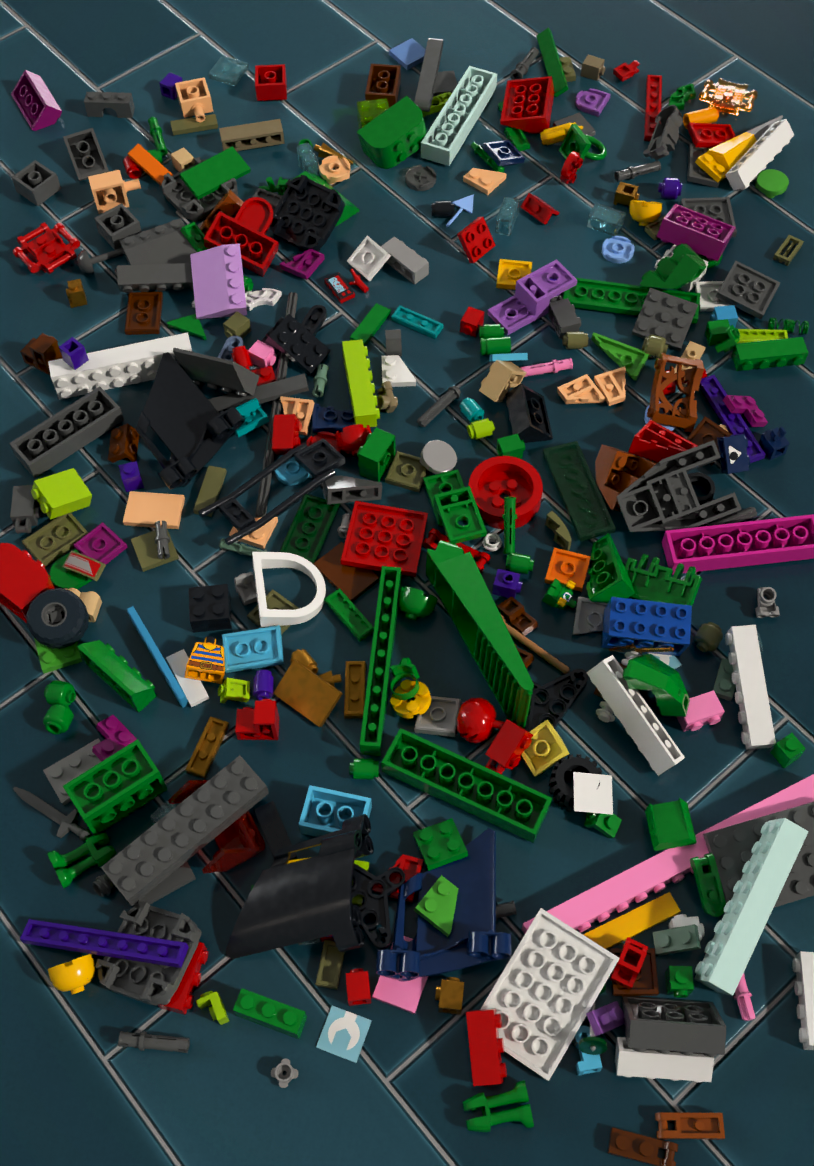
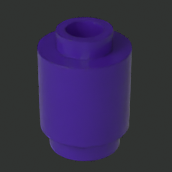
M258 670L254 676L253 696L259 701L273 697L274 677L271 671Z

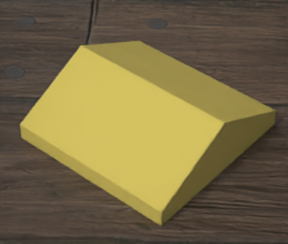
M546 720L530 731L533 734L532 742L521 755L533 775L537 777L570 753L549 720Z

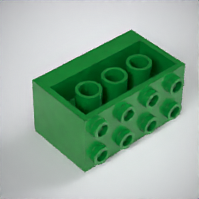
M138 739L63 786L93 835L102 833L168 790L159 770Z

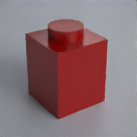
M469 306L461 319L460 332L476 337L480 326L484 323V311Z
M361 968L350 970V973H346L349 1006L371 1004L368 971H364Z

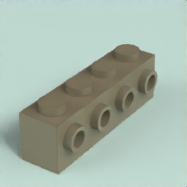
M280 119L219 128L223 151L232 146L236 151L285 144Z

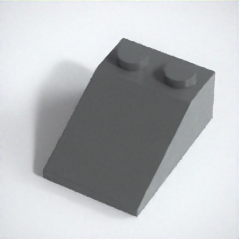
M93 128L63 137L79 182L88 179L89 176L109 172Z

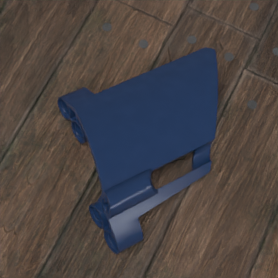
M488 828L465 846L468 851V857L425 873H418L399 887L392 950L377 949L376 974L405 982L418 977L447 973L487 961L511 957V933L495 932L496 832ZM442 875L459 888L450 935L448 937L418 914L417 934L412 941H405L404 917L406 898L412 893L419 891V904Z

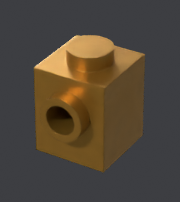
M447 977L446 980L442 979L441 986H436L435 1000H439L438 1012L461 1015L464 982H460L459 978Z

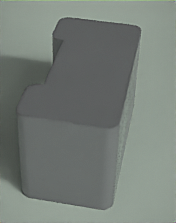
M401 329L385 330L386 356L399 355L402 357Z

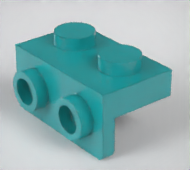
M257 398L236 407L245 419L242 426L235 431L238 437L270 422L267 414L260 407Z

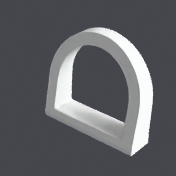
M252 552L261 627L301 624L319 613L325 602L326 585L322 574L315 565L307 559L292 553ZM293 568L302 571L312 579L316 586L317 593L314 600L309 605L295 610L267 609L262 569Z

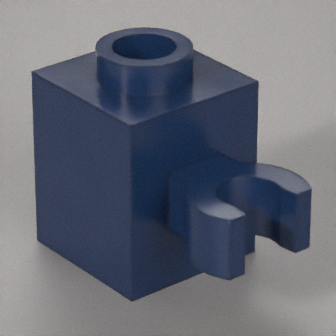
M782 426L766 430L761 435L759 445L769 460L784 455L790 444L785 438L786 431Z

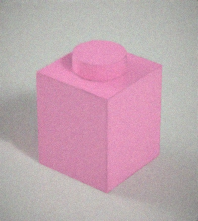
M257 340L248 350L251 363L260 368L274 365L276 362L275 348L260 340Z

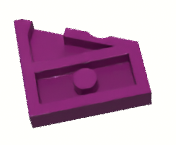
M308 249L302 254L294 256L293 260L288 263L281 262L280 268L307 280L324 261L325 256L323 253Z

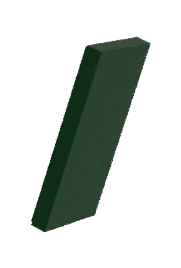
M309 494L304 495L279 552L292 553L307 559L312 564L315 563L339 510L340 503L327 505L326 500Z

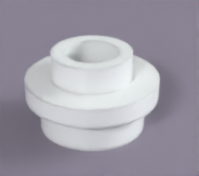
M489 533L483 539V546L489 551H497L502 545V540L496 533Z

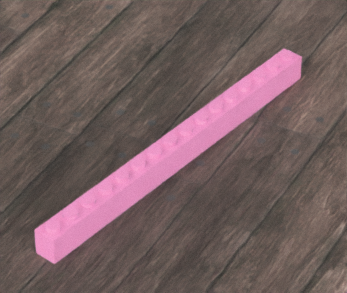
M814 774L696 834V844L667 849L547 912L576 931L579 930L580 933L586 931L591 927V923L597 920L599 923L610 917V913L616 910L620 913L629 907V903L633 901L639 903L648 897L647 894L652 891L658 893L667 887L666 884L672 881L674 884L680 882L685 878L684 875L689 872L694 874L690 858H702L704 854L709 853L703 836L704 833L814 802ZM534 918L523 923L522 931L524 935Z

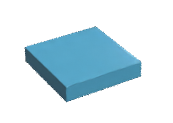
M528 353L491 354L489 359L490 362H495L496 360L524 361L528 360Z

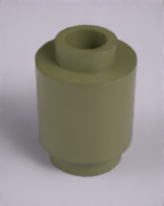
M583 331L566 332V335L562 337V344L566 346V349H583L588 346V334Z

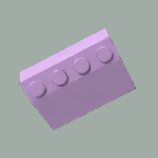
M240 244L220 245L190 254L196 319L231 317L236 312L247 315Z

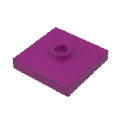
M103 522L74 544V548L80 554L98 560L105 565L128 548L127 544Z

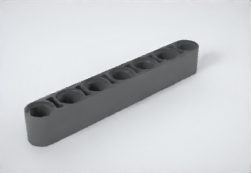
M428 38L414 102L423 112H430L443 51V39Z

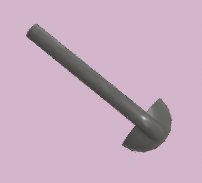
M120 248L89 258L87 251L83 250L78 255L77 263L83 272L93 274V264L123 255L124 252Z

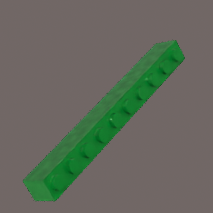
M382 566L360 737L361 755L381 756L391 673L390 667L392 664L398 613V595L401 587L400 567Z

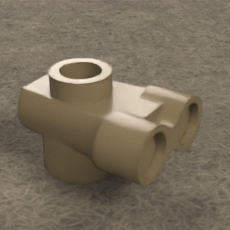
M390 381L382 383V387L377 390L378 408L380 410L385 409L387 413L393 412L398 405V399L393 395Z

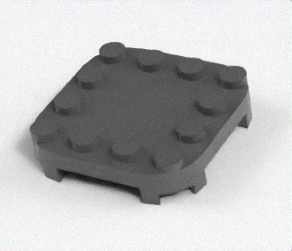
M200 157L194 158L195 164L173 176L169 173L165 174L161 185L165 198L185 218L195 223L206 218L229 190L238 196L235 178L221 184L220 189L199 200L194 196L180 178V173L207 160H200Z
M139 901V905L132 907L128 911L124 910L119 916L123 922L118 933L187 943L189 949L182 968L105 956L103 960L98 959L95 966L98 969L99 982L112 992L149 1005H167L180 985L196 951L202 932L196 923L183 913L180 915L151 906L147 902Z

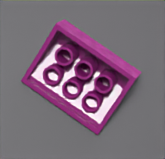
M675 204L663 218L656 237L660 238L663 242H671L677 246L681 243L687 244L698 255L706 256L711 261H718L736 227Z

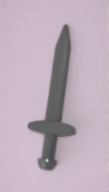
M18 787L13 788L23 801L60 825L57 837L62 838L69 831L78 835L82 841H86V838L91 837L90 830L83 829L76 824L79 816L78 810L74 809L68 816H65L31 792Z

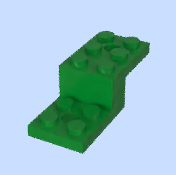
M458 469L423 478L439 526L443 525L449 543L457 544L487 536V531L470 486H464ZM449 488L451 491L442 492L441 489ZM465 520L468 522V524L465 526H461L458 524V522Z

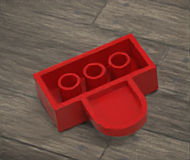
M252 197L242 204L235 218L219 211L204 237V246L210 249L220 245L240 244L242 266L263 277L278 251V241L265 235L273 221V208L271 204L263 198Z

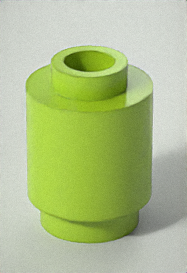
M488 418L471 422L470 425H467V431L470 439L475 438L477 440L491 436L492 431H495L492 420L489 421Z

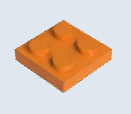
M554 548L545 583L551 584L554 579H557L561 584L566 585L571 580L576 583L573 590L582 592L591 556Z

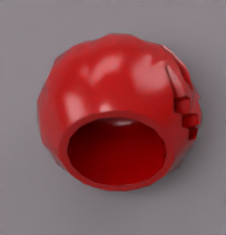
M482 697L470 698L465 701L460 707L457 718L458 732L466 741L472 743H481L487 740L493 733L494 728L501 729L504 724L503 721L496 720L495 708L489 700Z

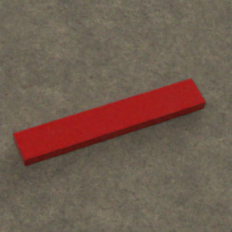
M647 75L644 141H651L656 127L655 118L661 111L662 76Z

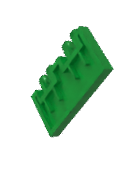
M642 555L637 568L638 561L628 557L625 569L635 592L629 598L693 606L702 581L701 576L695 575V567H689L683 581L681 577L684 572V564L679 563L672 578L673 570L660 566V559L657 557L653 558L648 571L645 570L649 559L648 555Z

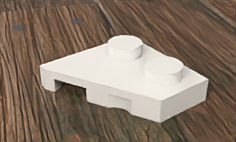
M399 355L382 356V383L390 381L392 387L416 386V379Z

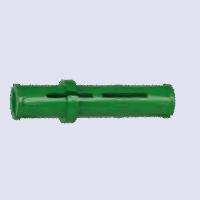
M151 117L148 119L150 134L153 136L156 148L160 150L161 156H165L168 152L162 137V129L158 124L157 118Z
M504 497V514H502L504 519V554L515 553L516 497Z

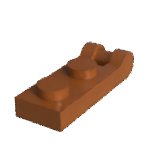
M655 1113V1121L658 1122L659 1129L656 1133L659 1140L725 1139L723 1113ZM668 1121H674L675 1130H668Z

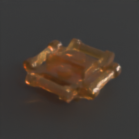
M719 78L717 84H715L712 80L708 79L704 83L703 91L699 94V99L709 102L708 108L714 106L718 111L738 115L740 110L750 112L753 109V103L757 99L758 92L756 90L747 91L749 84H737L725 81L723 78ZM709 90L714 91L712 95L708 93Z

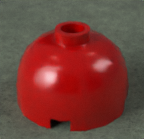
M356 424L342 428L343 432L341 433L337 431L335 436L340 449L347 454L357 456L359 448L364 446L369 433H372L369 425H367V428H363V424Z

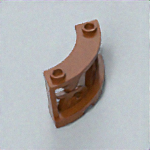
M661 352L660 357L656 359L654 364L656 371L647 417L656 423L684 428L685 432L692 433L698 418L697 400H694V393L699 391L705 369L703 361L666 355ZM666 362L677 364V373H675L673 366H670V371L666 372ZM682 365L690 366L692 368L682 370ZM676 380L677 387L680 392L685 394V398L677 400L672 406L666 399L663 390ZM684 381L688 382L687 387L682 385ZM679 404H683V405H684V409H682L681 407H679L678 410H677V406H678ZM659 409H662L664 413H659Z

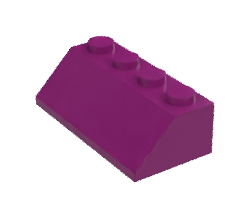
M24 70L11 96L31 129L37 131L55 124L58 118H60L62 110L41 76Z

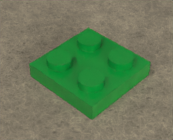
M452 818L413 832V837L428 871L468 857V851Z

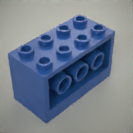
M611 597L604 609L601 648L680 656L690 645L692 606Z

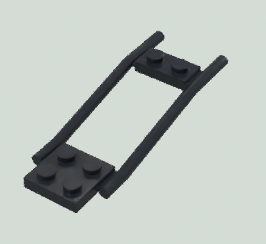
M324 438L310 446L303 443L288 451L235 491L199 510L198 513L201 517H204L219 509L224 517L238 530L237 533L225 539L226 544L229 546L261 528L320 483L335 476L336 472L334 469L346 463L345 457ZM294 457L314 479L261 519L255 521L253 516L236 498Z

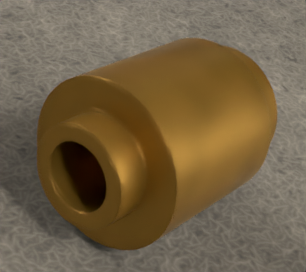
M298 649L292 653L290 663L293 660H297L315 674L318 672L317 663L305 649Z

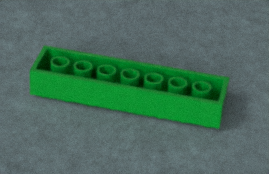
M402 728L399 729L381 762L383 773L534 843L552 802L551 797Z

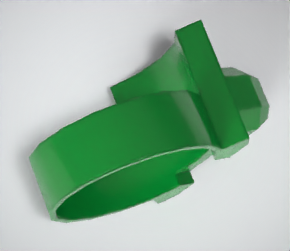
M402 658L399 665H392L390 667L394 676L390 683V689L395 698L407 700L418 693L419 682L417 679L420 676L410 658ZM405 677H412V679L416 680L415 687L408 693L397 694L393 690L395 685Z

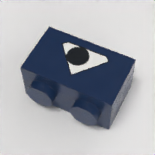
M745 434L717 437L722 474L749 471L750 458L747 455L748 440Z

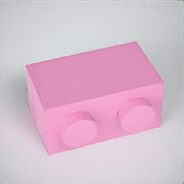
M713 690L689 698L690 702L686 717L676 716L684 732L688 730L696 731L703 725H714L720 722L725 711Z

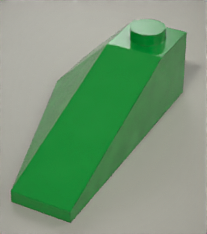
M608 533L594 542L592 546V568L589 569L588 573L590 575V582H587L586 587L591 602L608 603L611 597L629 598L635 594L629 575L611 535Z

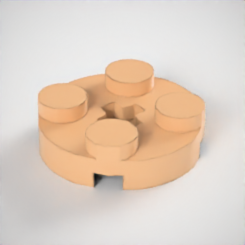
M335 155L328 156L319 165L320 176L328 184H334L335 182H341L350 178V163L344 157L341 159Z

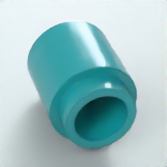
M465 398L462 400L459 406L460 410L470 422L483 419L484 410L474 399Z

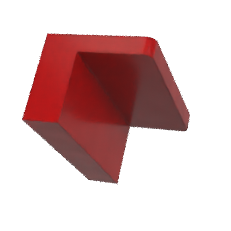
M528 193L520 206L545 225L552 214L559 215L560 213L531 193Z

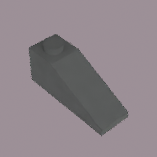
M342 475L333 476L323 482V494L327 505L381 500L382 483Z

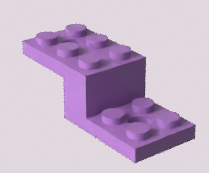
M556 259L517 280L515 295L488 309L487 314L496 324H501V327H504V332L509 335L548 314L550 299L576 286L577 279Z

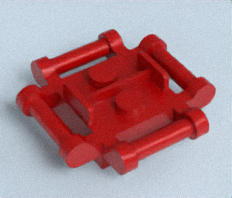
M43 222L35 230L23 237L19 236L16 238L21 247H15L13 254L28 266L31 273L42 270L44 273L50 274L54 272L55 268L70 259L74 260L77 258L74 250L80 246V241L72 237L65 230L63 224L57 223L53 229H50ZM44 232L43 235H41V236L37 237L36 239L32 240L31 242L27 243V242L30 241L31 239L35 238L36 236H38V235H40V234H42V233ZM61 234L69 244L66 245L59 235Z

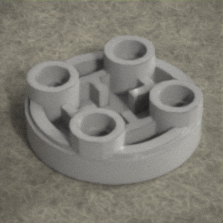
M430 441L421 451L420 464L435 475L452 471L456 465V453L444 441Z

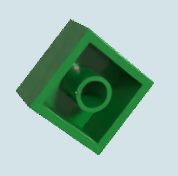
M377 427L372 433H369L366 443L357 452L359 474L361 476L380 482L396 455L395 435Z

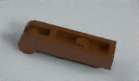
M611 1128L607 1154L653 1166H676L674 1156L678 1152L677 1143ZM658 1149L665 1150L664 1159L657 1157Z

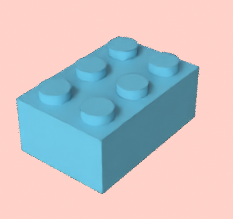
M309 785L298 824L300 833L319 837L341 830L344 819L366 814L369 818L372 809L371 798Z

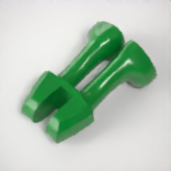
M100 833L86 838V843L69 853L61 855L55 850L47 853L63 888L68 887L75 877L96 864L101 868L115 856L116 851L113 846L104 847L110 841L107 833ZM90 854L88 858L77 863L76 865L71 866L69 868H65L73 862L77 861L78 859L82 858L83 856Z
M525 1080L517 1082L514 1089L508 1092L486 1097L481 1092L463 1101L464 1111L482 1109L483 1117L466 1120L467 1130L490 1132L491 1126L513 1121L521 1122L526 1128L534 1127L530 1104L499 1112H490V1108L529 1102Z

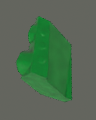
M679 798L677 801L655 805L650 803L645 813L655 851L696 844L697 841L687 802Z

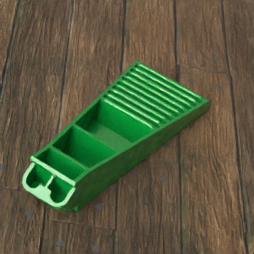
M440 540L436 550H427L425 574L442 601L507 719L525 729L534 688L533 681L471 552L464 554L463 549L456 544Z

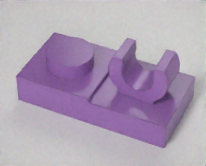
M617 1001L586 1013L595 1036L624 1024V1013Z

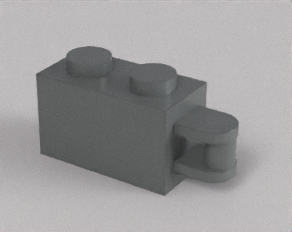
M561 295L550 299L548 316L559 339H562L566 332H579L581 319L577 317L573 304L571 305L569 299H562Z
M33 485L13 486L10 518L17 534L31 533V527L37 526L38 518H41L39 502L31 494Z

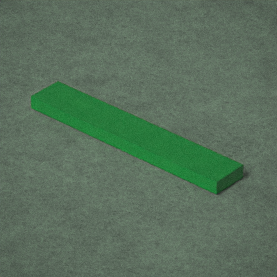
M548 27L536 37L547 74L552 76L554 96L558 97L569 88L552 32Z

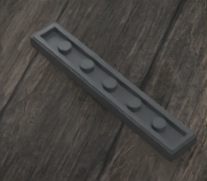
M304 373L256 386L254 396L247 395L242 397L234 392L208 400L220 413L231 407L236 408L254 398H257L259 404L280 399L281 396L287 397L309 391Z

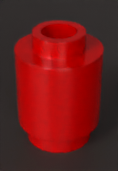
M126 156L123 159V164L127 175L132 179L139 178L142 174V168Z
M245 346L233 348V353L231 354L233 361L250 370L252 363L248 349Z

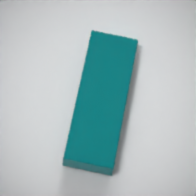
M401 305L398 306L391 316L392 321L433 339H436L443 329L442 323Z

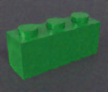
M241 988L233 1008L235 1015L296 1039L300 1038L307 1019L306 1012L243 988Z

